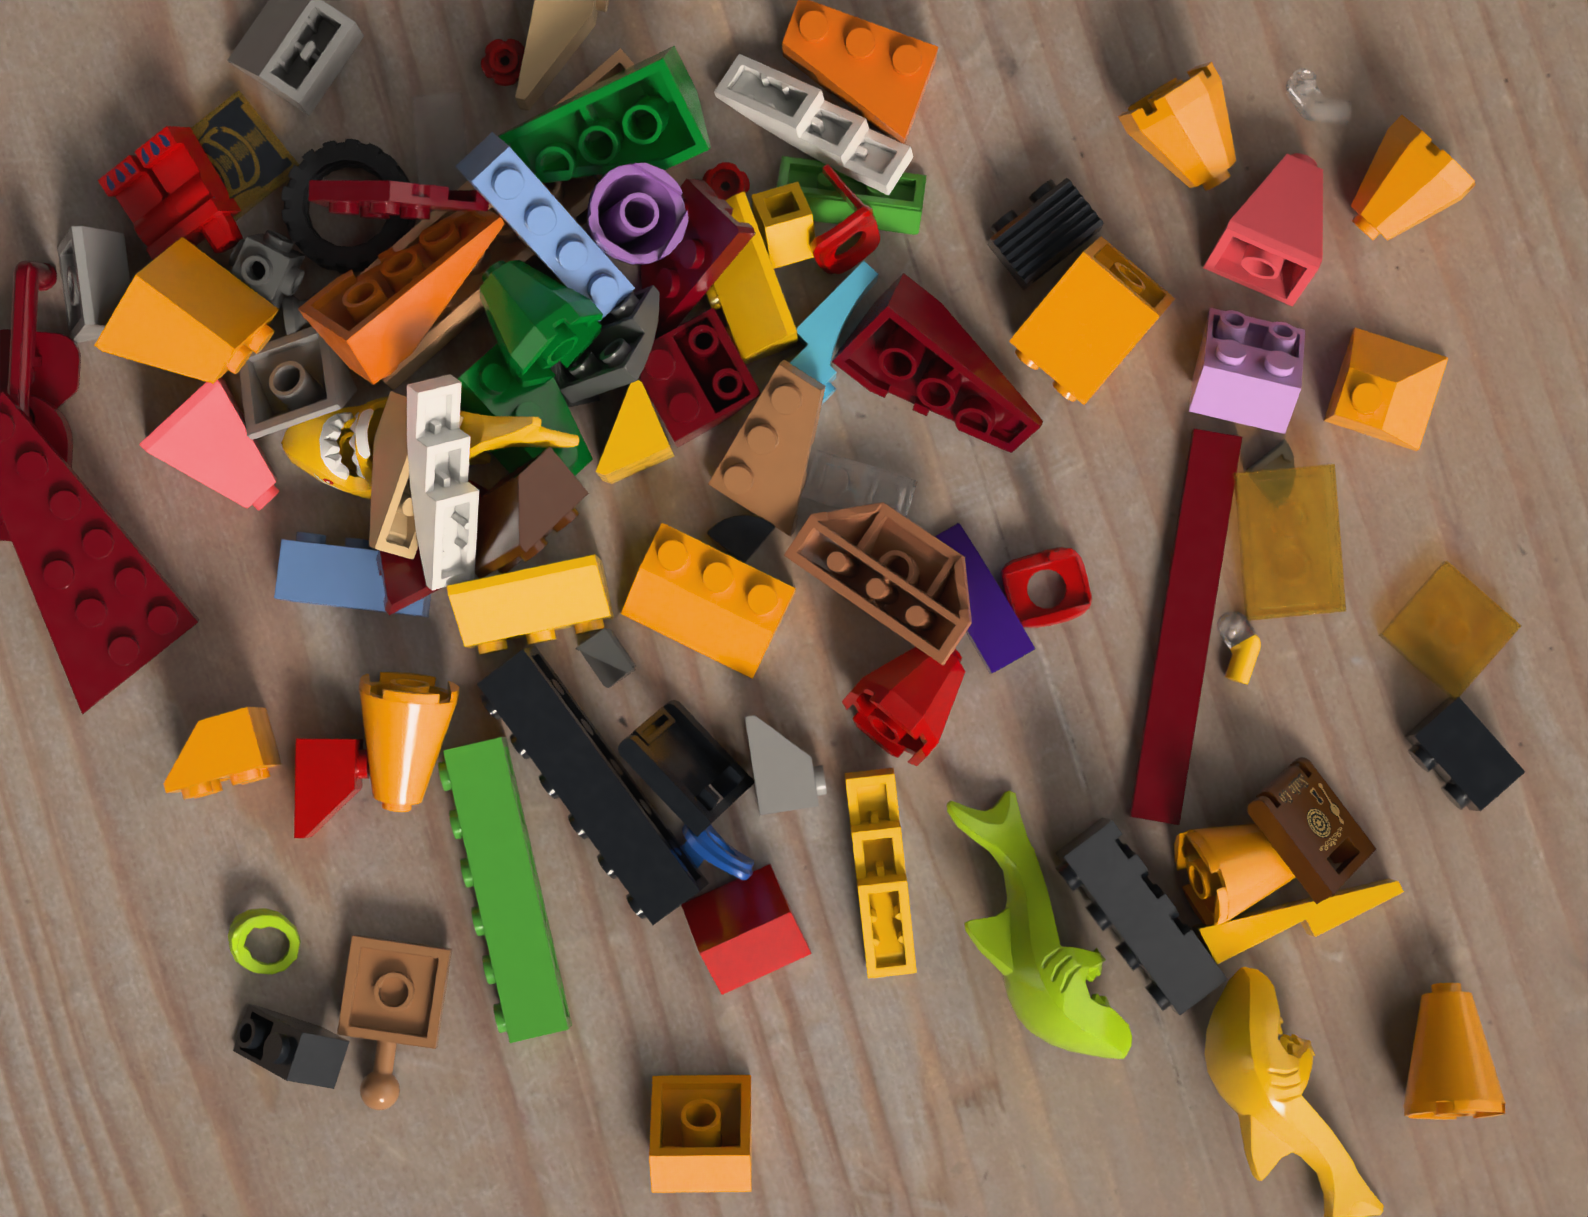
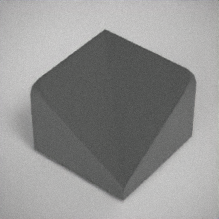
M602 629L576 647V650L582 653L606 688L612 687L636 670L635 663L611 629Z

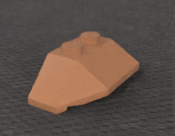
M884 502L811 514L784 554L792 562L942 665L946 663L972 624L965 557Z

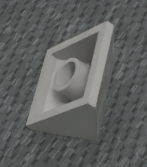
M71 226L57 249L69 337L75 343L99 338L130 285V275L124 233L86 226Z
M313 327L268 342L258 354L252 352L248 361L239 371L246 432L251 440L340 410L357 392L348 366Z

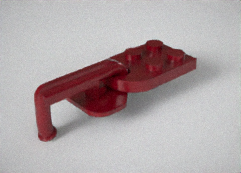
M25 260L19 262L14 269L11 329L0 330V393L4 390L7 391L72 468V431L66 417L58 408L76 394L79 389L81 353L75 341L64 334L36 332L38 292L46 291L56 284L57 272L50 264ZM0 514V541H11Z

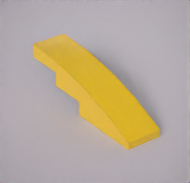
M894 768L844 773L867 977L877 978L917 973Z

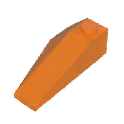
M490 210L488 212L457 211L424 229L419 236V243L410 248L395 252L392 247L378 255L381 263L357 277L352 270L337 277L300 306L298 310L351 370L374 385L380 379L391 375L398 368V365L415 351L505 223L501 216Z

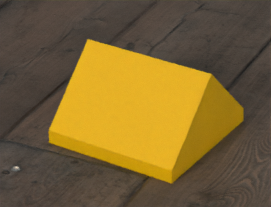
M639 380L629 385L595 471L602 481L610 484L675 457L644 385Z

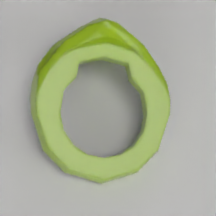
M267 908L248 909L233 919L228 932L229 949L235 961L254 973L273 975L285 971L298 957L301 940L297 928L278 911ZM254 927L259 929L273 927L286 934L289 939V948L282 959L272 963H265L252 957L250 950L244 944L247 935Z

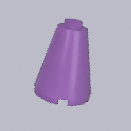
M648 163L618 166L602 176L591 192L587 212V234L606 255L616 260L633 265L657 262L669 255L683 239L688 224V210L686 211L682 198L683 192L679 184L663 169Z

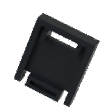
M671 700L661 707L618 746L620 756L697 837L755 783L746 771L677 700ZM709 785H711L723 797V799L719 803L718 801L720 797L709 787Z

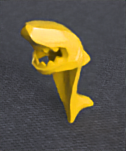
M1241 967L1229 979L1212 1011L1206 1030L1204 1054L1207 1072L1218 1093L1238 1114L1244 1151L1252 1175L1257 1181H1262L1282 1157L1293 1152L1300 1156L1317 1174L1323 1192L1324 1217H1367L1381 1215L1384 1205L1362 1179L1353 1160L1331 1128L1302 1096L1308 1084L1313 1056H1315L1311 1041L1301 1039L1295 1034L1291 1036L1283 1034L1281 1028L1283 1019L1280 1016L1274 985L1259 970Z

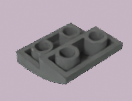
M654 285L634 293L631 292L599 322L602 325L599 335L579 359L568 366L570 373L560 387V391L571 403L638 380L649 357L658 324L659 291Z

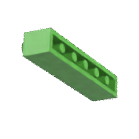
M499 737L443 750L445 761L438 762L439 775L444 791L452 790L456 809L449 811L450 823L455 839L463 838L467 857L460 859L461 871L466 887L474 886L478 906L471 907V913L477 936L485 935L489 954L483 955L482 961L487 982L489 985L496 983L500 1003L493 1005L499 1033L507 1032L509 1042L514 1043L568 1030L572 1026V1021L507 738Z

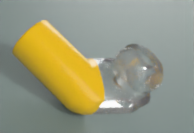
M1226 612L1219 617L1216 626L1218 633L1232 653L1225 678L1248 685L1261 648V641L1246 616L1239 612Z

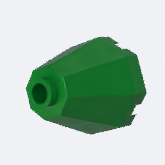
M521 260L498 261L490 266L481 278L483 284L480 286V299L509 372L522 387L543 384L556 376L550 369L559 361L566 368L573 364L601 332L602 325L598 320H602L603 313L589 298L571 288H567L564 284Z

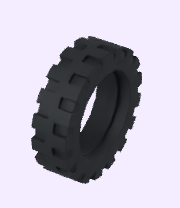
M345 139V142L337 143L335 140L323 143V147L317 151L311 149L302 156L304 160L299 166L294 165L288 174L290 180L287 187L284 186L281 199L284 201V209L281 210L282 218L287 225L288 234L292 241L308 258L327 270H336L342 274L350 270L353 272H363L379 258V254L391 248L411 230V227L414 228L416 220L400 218V215H390V219L386 220L381 231L368 242L353 247L336 246L323 239L313 228L309 214V180H322L333 171L351 167L364 169L377 176L380 181L409 183L410 181L395 159L374 144H364L356 139Z

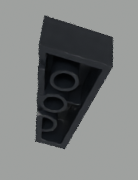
M1102 817L1055 852L1062 861L1055 868L1072 891L1081 887L1092 901L1085 908L1100 929L1104 931L1111 927L1122 941L1115 949L1130 969L1134 971L1141 967L1152 981L1145 989L1159 1008L1164 1011L1171 1007L1178 1015H1182L1228 979L1192 929L1186 923L1183 925L1178 918L1180 914L1166 893L1156 883L1153 884L1150 881L1148 869L1137 853L1133 852L1126 843L1123 844L1120 841L1119 837L1123 834L1113 820Z

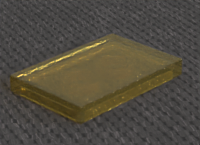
M1335 464L1235 472L1234 485L1245 619L1251 621L1345 612L1346 602Z

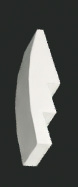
M738 54L714 91L718 99L760 127L822 163L829 164L833 169L888 196L913 159L910 146L869 129L866 118L824 100L821 89L744 55Z
M451 374L407 384V449L410 490L416 536L426 586L432 591L474 579L479 489L468 482L471 436L459 428L462 382Z

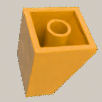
M1100 236L1082 252L1009 342L1017 348L1015 354L1024 364L1035 370L1040 367L1054 379L1052 385L1063 397L1073 402L1077 399L1085 405L1172 304L1175 298L1106 239Z
M181 237L134 276L94 346L102 352L214 384L228 370L233 374L238 373L248 361L252 352L258 354L265 347L275 330L269 327V324L279 309L185 238Z

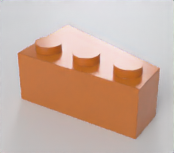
M798 0L782 41V52L784 58L827 92L833 93L851 107L855 114L866 118L868 122L887 137L905 144L935 65L938 46L811 0Z

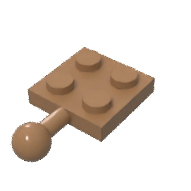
M356 934L352 935L337 1035L377 1040L373 1072L365 1076L360 1086V1096L363 1102L371 1109H387L394 1105L399 1097V1082L392 1074L397 1043L431 1049L438 1047L452 949Z

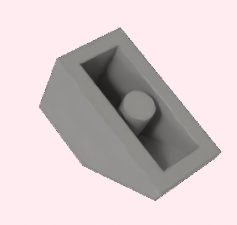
M745 716L760 815L819 806L818 796L827 794L823 765L813 766L810 755L757 716Z

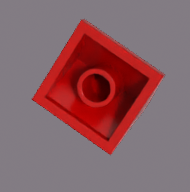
M771 863L753 871V874L747 880H733L681 905L699 954L722 995L812 954Z

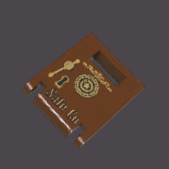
M1305 757L1294 760L1247 807L1249 816L1316 904L1334 895L1376 850V847L1311 761ZM1330 857L1334 864L1343 863L1335 870L1327 858Z

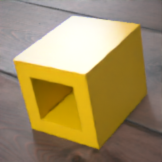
M799 182L752 194L754 218L773 269L813 258L811 242L816 238L813 214Z

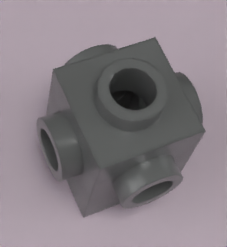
M267 230L265 234L250 235L245 240L241 239L230 255L229 265L233 267L231 274L279 309L283 306L284 297H287V295L292 297L303 280L304 270L300 269L305 255L292 249L294 242L288 237Z

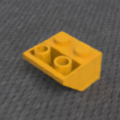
M244 707L199 720L163 783L165 792H182L184 800L193 797L196 799L223 791L222 781L230 779L232 786L271 777L268 768L281 765L282 763L266 708Z

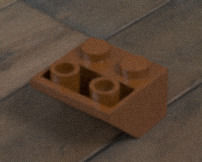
M551 447L505 475L479 498L475 574L479 579L495 570H498L500 574H505L522 560L524 562L530 560L548 544L545 538L553 530L559 532L580 514L575 506L589 493Z

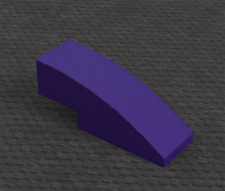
M960 523L936 535V538L965 557L972 624L966 633L989 674L1000 670L1035 650L1021 622Z

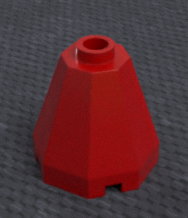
M915 646L862 677L843 699L842 703L846 710L854 704L858 710L852 718L854 723L884 751L896 758H899L904 751L910 753L913 756L908 760V763L918 766L939 743L966 672L960 663L962 657L954 649L946 663L942 665Z

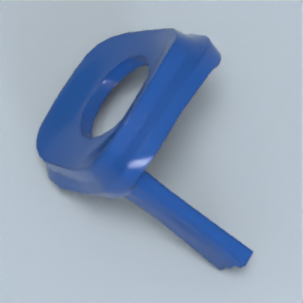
M685 824L683 825L682 833L687 841L682 847L698 868L705 859L740 880H747L753 874L754 860L725 842L712 825L708 826L698 837Z

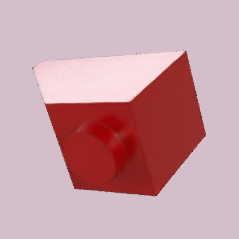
M296 738L294 838L313 837L362 789V779H369L370 771L367 749H363V739Z

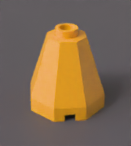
M1212 62L1198 65L1187 71L1190 78L1185 82L1182 79L1177 80L1175 77L1131 104L1127 108L1128 111L1122 112L1118 116L1127 134L1189 188L1202 185L1205 191L1226 181L1231 176L1227 169L1236 162L1222 80Z
M1402 114L1388 128L1351 204L1352 209L1358 213L1352 222L1371 240H1374L1379 234L1387 241L1459 202L1476 185L1475 180L1443 149L1440 150L1431 142L1432 139Z

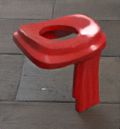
M826 164L822 167L824 176L855 212L835 227L817 236L811 242V252L823 271L828 274H841L853 268L876 250L880 243V233L873 215V209L865 205L846 186L832 167ZM862 231L860 239L854 246L842 254L835 255L839 246L857 232Z
M1056 547L1013 559L1006 563L1001 571L1006 599L1024 628L1046 627L1067 622L1083 615L1091 606L1092 593L1085 566L1080 555L1072 548ZM1041 570L1057 572L1063 578L1066 585L1064 599L1053 608L1036 606L1028 596L1027 586L1029 580L1035 573Z

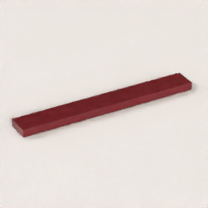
M1193 429L1191 433L1129 817L1180 825L1242 436Z

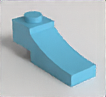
M865 261L796 328L797 340L805 348L790 364L826 386L822 404L836 391V388L831 383L836 379L837 372L831 367V361L838 339L854 309L877 283L878 273Z

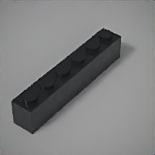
M535 645L522 649L477 683L484 693L480 696L484 707L494 718H502L513 734L509 737L516 751L523 758H531L541 772L539 780L543 788L552 798H560L570 811L568 820L571 826L583 839L589 837L600 853L597 855V859L602 869L612 879L618 877L629 892L626 895V899L637 916L641 919L647 917L651 924L654 925L709 884Z

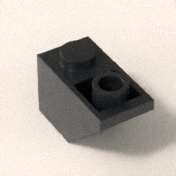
M248 1004L244 1019L237 1030V1040L233 1051L286 1081L334 1089L350 1041L321 1026L257 1005Z

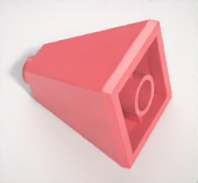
M1300 153L1286 154L1230 219L1209 254L1203 268L1293 307L1318 271L1323 257V169L1317 167L1316 161Z
M223 377L219 378L214 384L205 382L139 444L149 454L247 509L253 505L258 511L261 510L280 492L274 485L277 477L256 439L251 440L247 436L245 417Z

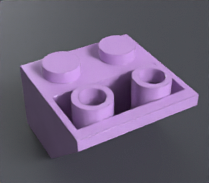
M1210 308L1192 379L1189 412L1285 434L1302 388L1305 330L1295 328L1285 322H1270L1245 316L1238 311H1223Z

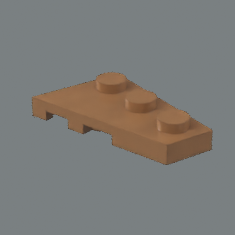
M783 360L776 368L708 485L758 517L770 522L777 529L791 537L797 525L799 502L805 487L807 464L811 445L814 443L826 386Z

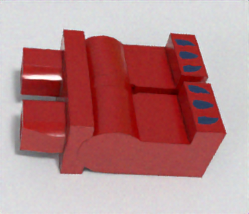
M164 127L134 151L136 155H129L97 180L108 197H116L133 222L138 237L147 246L146 250L152 260L181 237L197 248V245L206 238L215 253H224L232 249L243 239L233 218L241 212V209L234 198H229V193L190 127Z

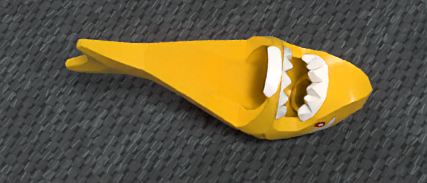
M389 396L368 401L360 406L345 407L289 427L285 431L281 442L284 452L293 464L320 482L353 495L371 499L374 437ZM460 410V416L464 417L460 429L471 436L469 465L490 463L491 455L484 452L487 450L507 447L568 448L578 446L579 444L578 435L547 429L541 426V419L539 417L487 416Z

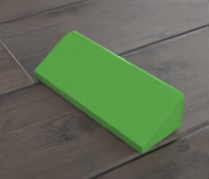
M782 156L777 187L799 182L812 211L813 221L839 224L855 212L824 176L822 167L826 164L817 160ZM833 169L846 186L865 205L873 209L878 230L912 235L919 233L927 175L904 172L888 196Z

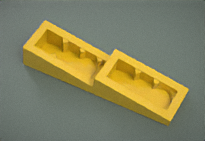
M1388 878L1338 890L1334 895L1318 904L1309 897L1239 914L1223 925L1214 926L1212 924L1207 926L1201 923L1192 927L1216 964H1219L1300 922L1306 934L1317 937L1404 891L1399 881Z

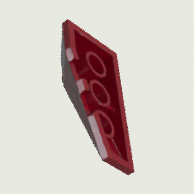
M905 273L874 302L832 360L836 366L868 391L884 398L887 393L914 404L913 411L925 416L928 415L929 411L954 421L959 431L1010 453L1015 451L1034 434L1043 423L1040 416L948 309Z

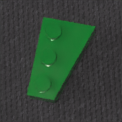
M497 343L458 378L462 382L461 411L487 416L539 417L541 419V426L547 429L578 435V446L552 448L574 476L593 460L554 377L543 384L522 387L509 372ZM507 447L489 451L510 473L547 448Z

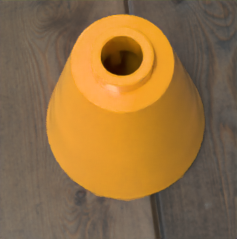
M380 672L379 682H370L369 674H365L360 678L359 694L372 794L374 799L382 802L383 809L394 812L411 811L412 805L423 801L459 698L460 687L454 682L448 681L446 690L435 687L436 677L423 674Z
M1256 824L1189 829L1176 836L1174 843L1177 871L1186 868L1190 884L1182 886L1183 891L1194 913L1207 926L1225 924L1296 878Z
M1461 983L1432 984L1431 993L1421 995L1403 1104L1405 1117L1446 1120L1472 1115L1473 1118L1505 1115L1506 1102L1472 993L1463 992Z

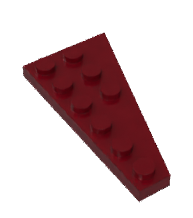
M7 391L1 392L0 514L83 715L195 626L200 619Z

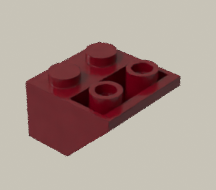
M714 308L655 339L644 369L639 376L677 448L720 425L761 395L758 386Z

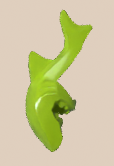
M1005 791L992 808L983 811L950 800L946 805L947 813L956 826L988 850L1004 872L1007 893L1005 909L994 917L969 920L964 925L966 933L978 950L1003 974L1007 997L1017 1018L1031 1033L1050 1045L1070 1052L1096 1057L1124 1059L1132 1046V1034L1129 1024L1111 1008L1106 996H1099L1097 993L1092 994L1090 998L1086 985V979L1089 982H1093L1095 977L1101 975L1102 964L1106 959L1098 948L1094 951L1075 947H1062L1060 945L1048 889L1035 850L1028 839L1016 793Z

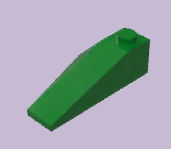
M675 46L609 77L498 135L542 183L567 181L575 177L604 176L608 171L618 166L634 163H648L667 170L711 148L697 90Z

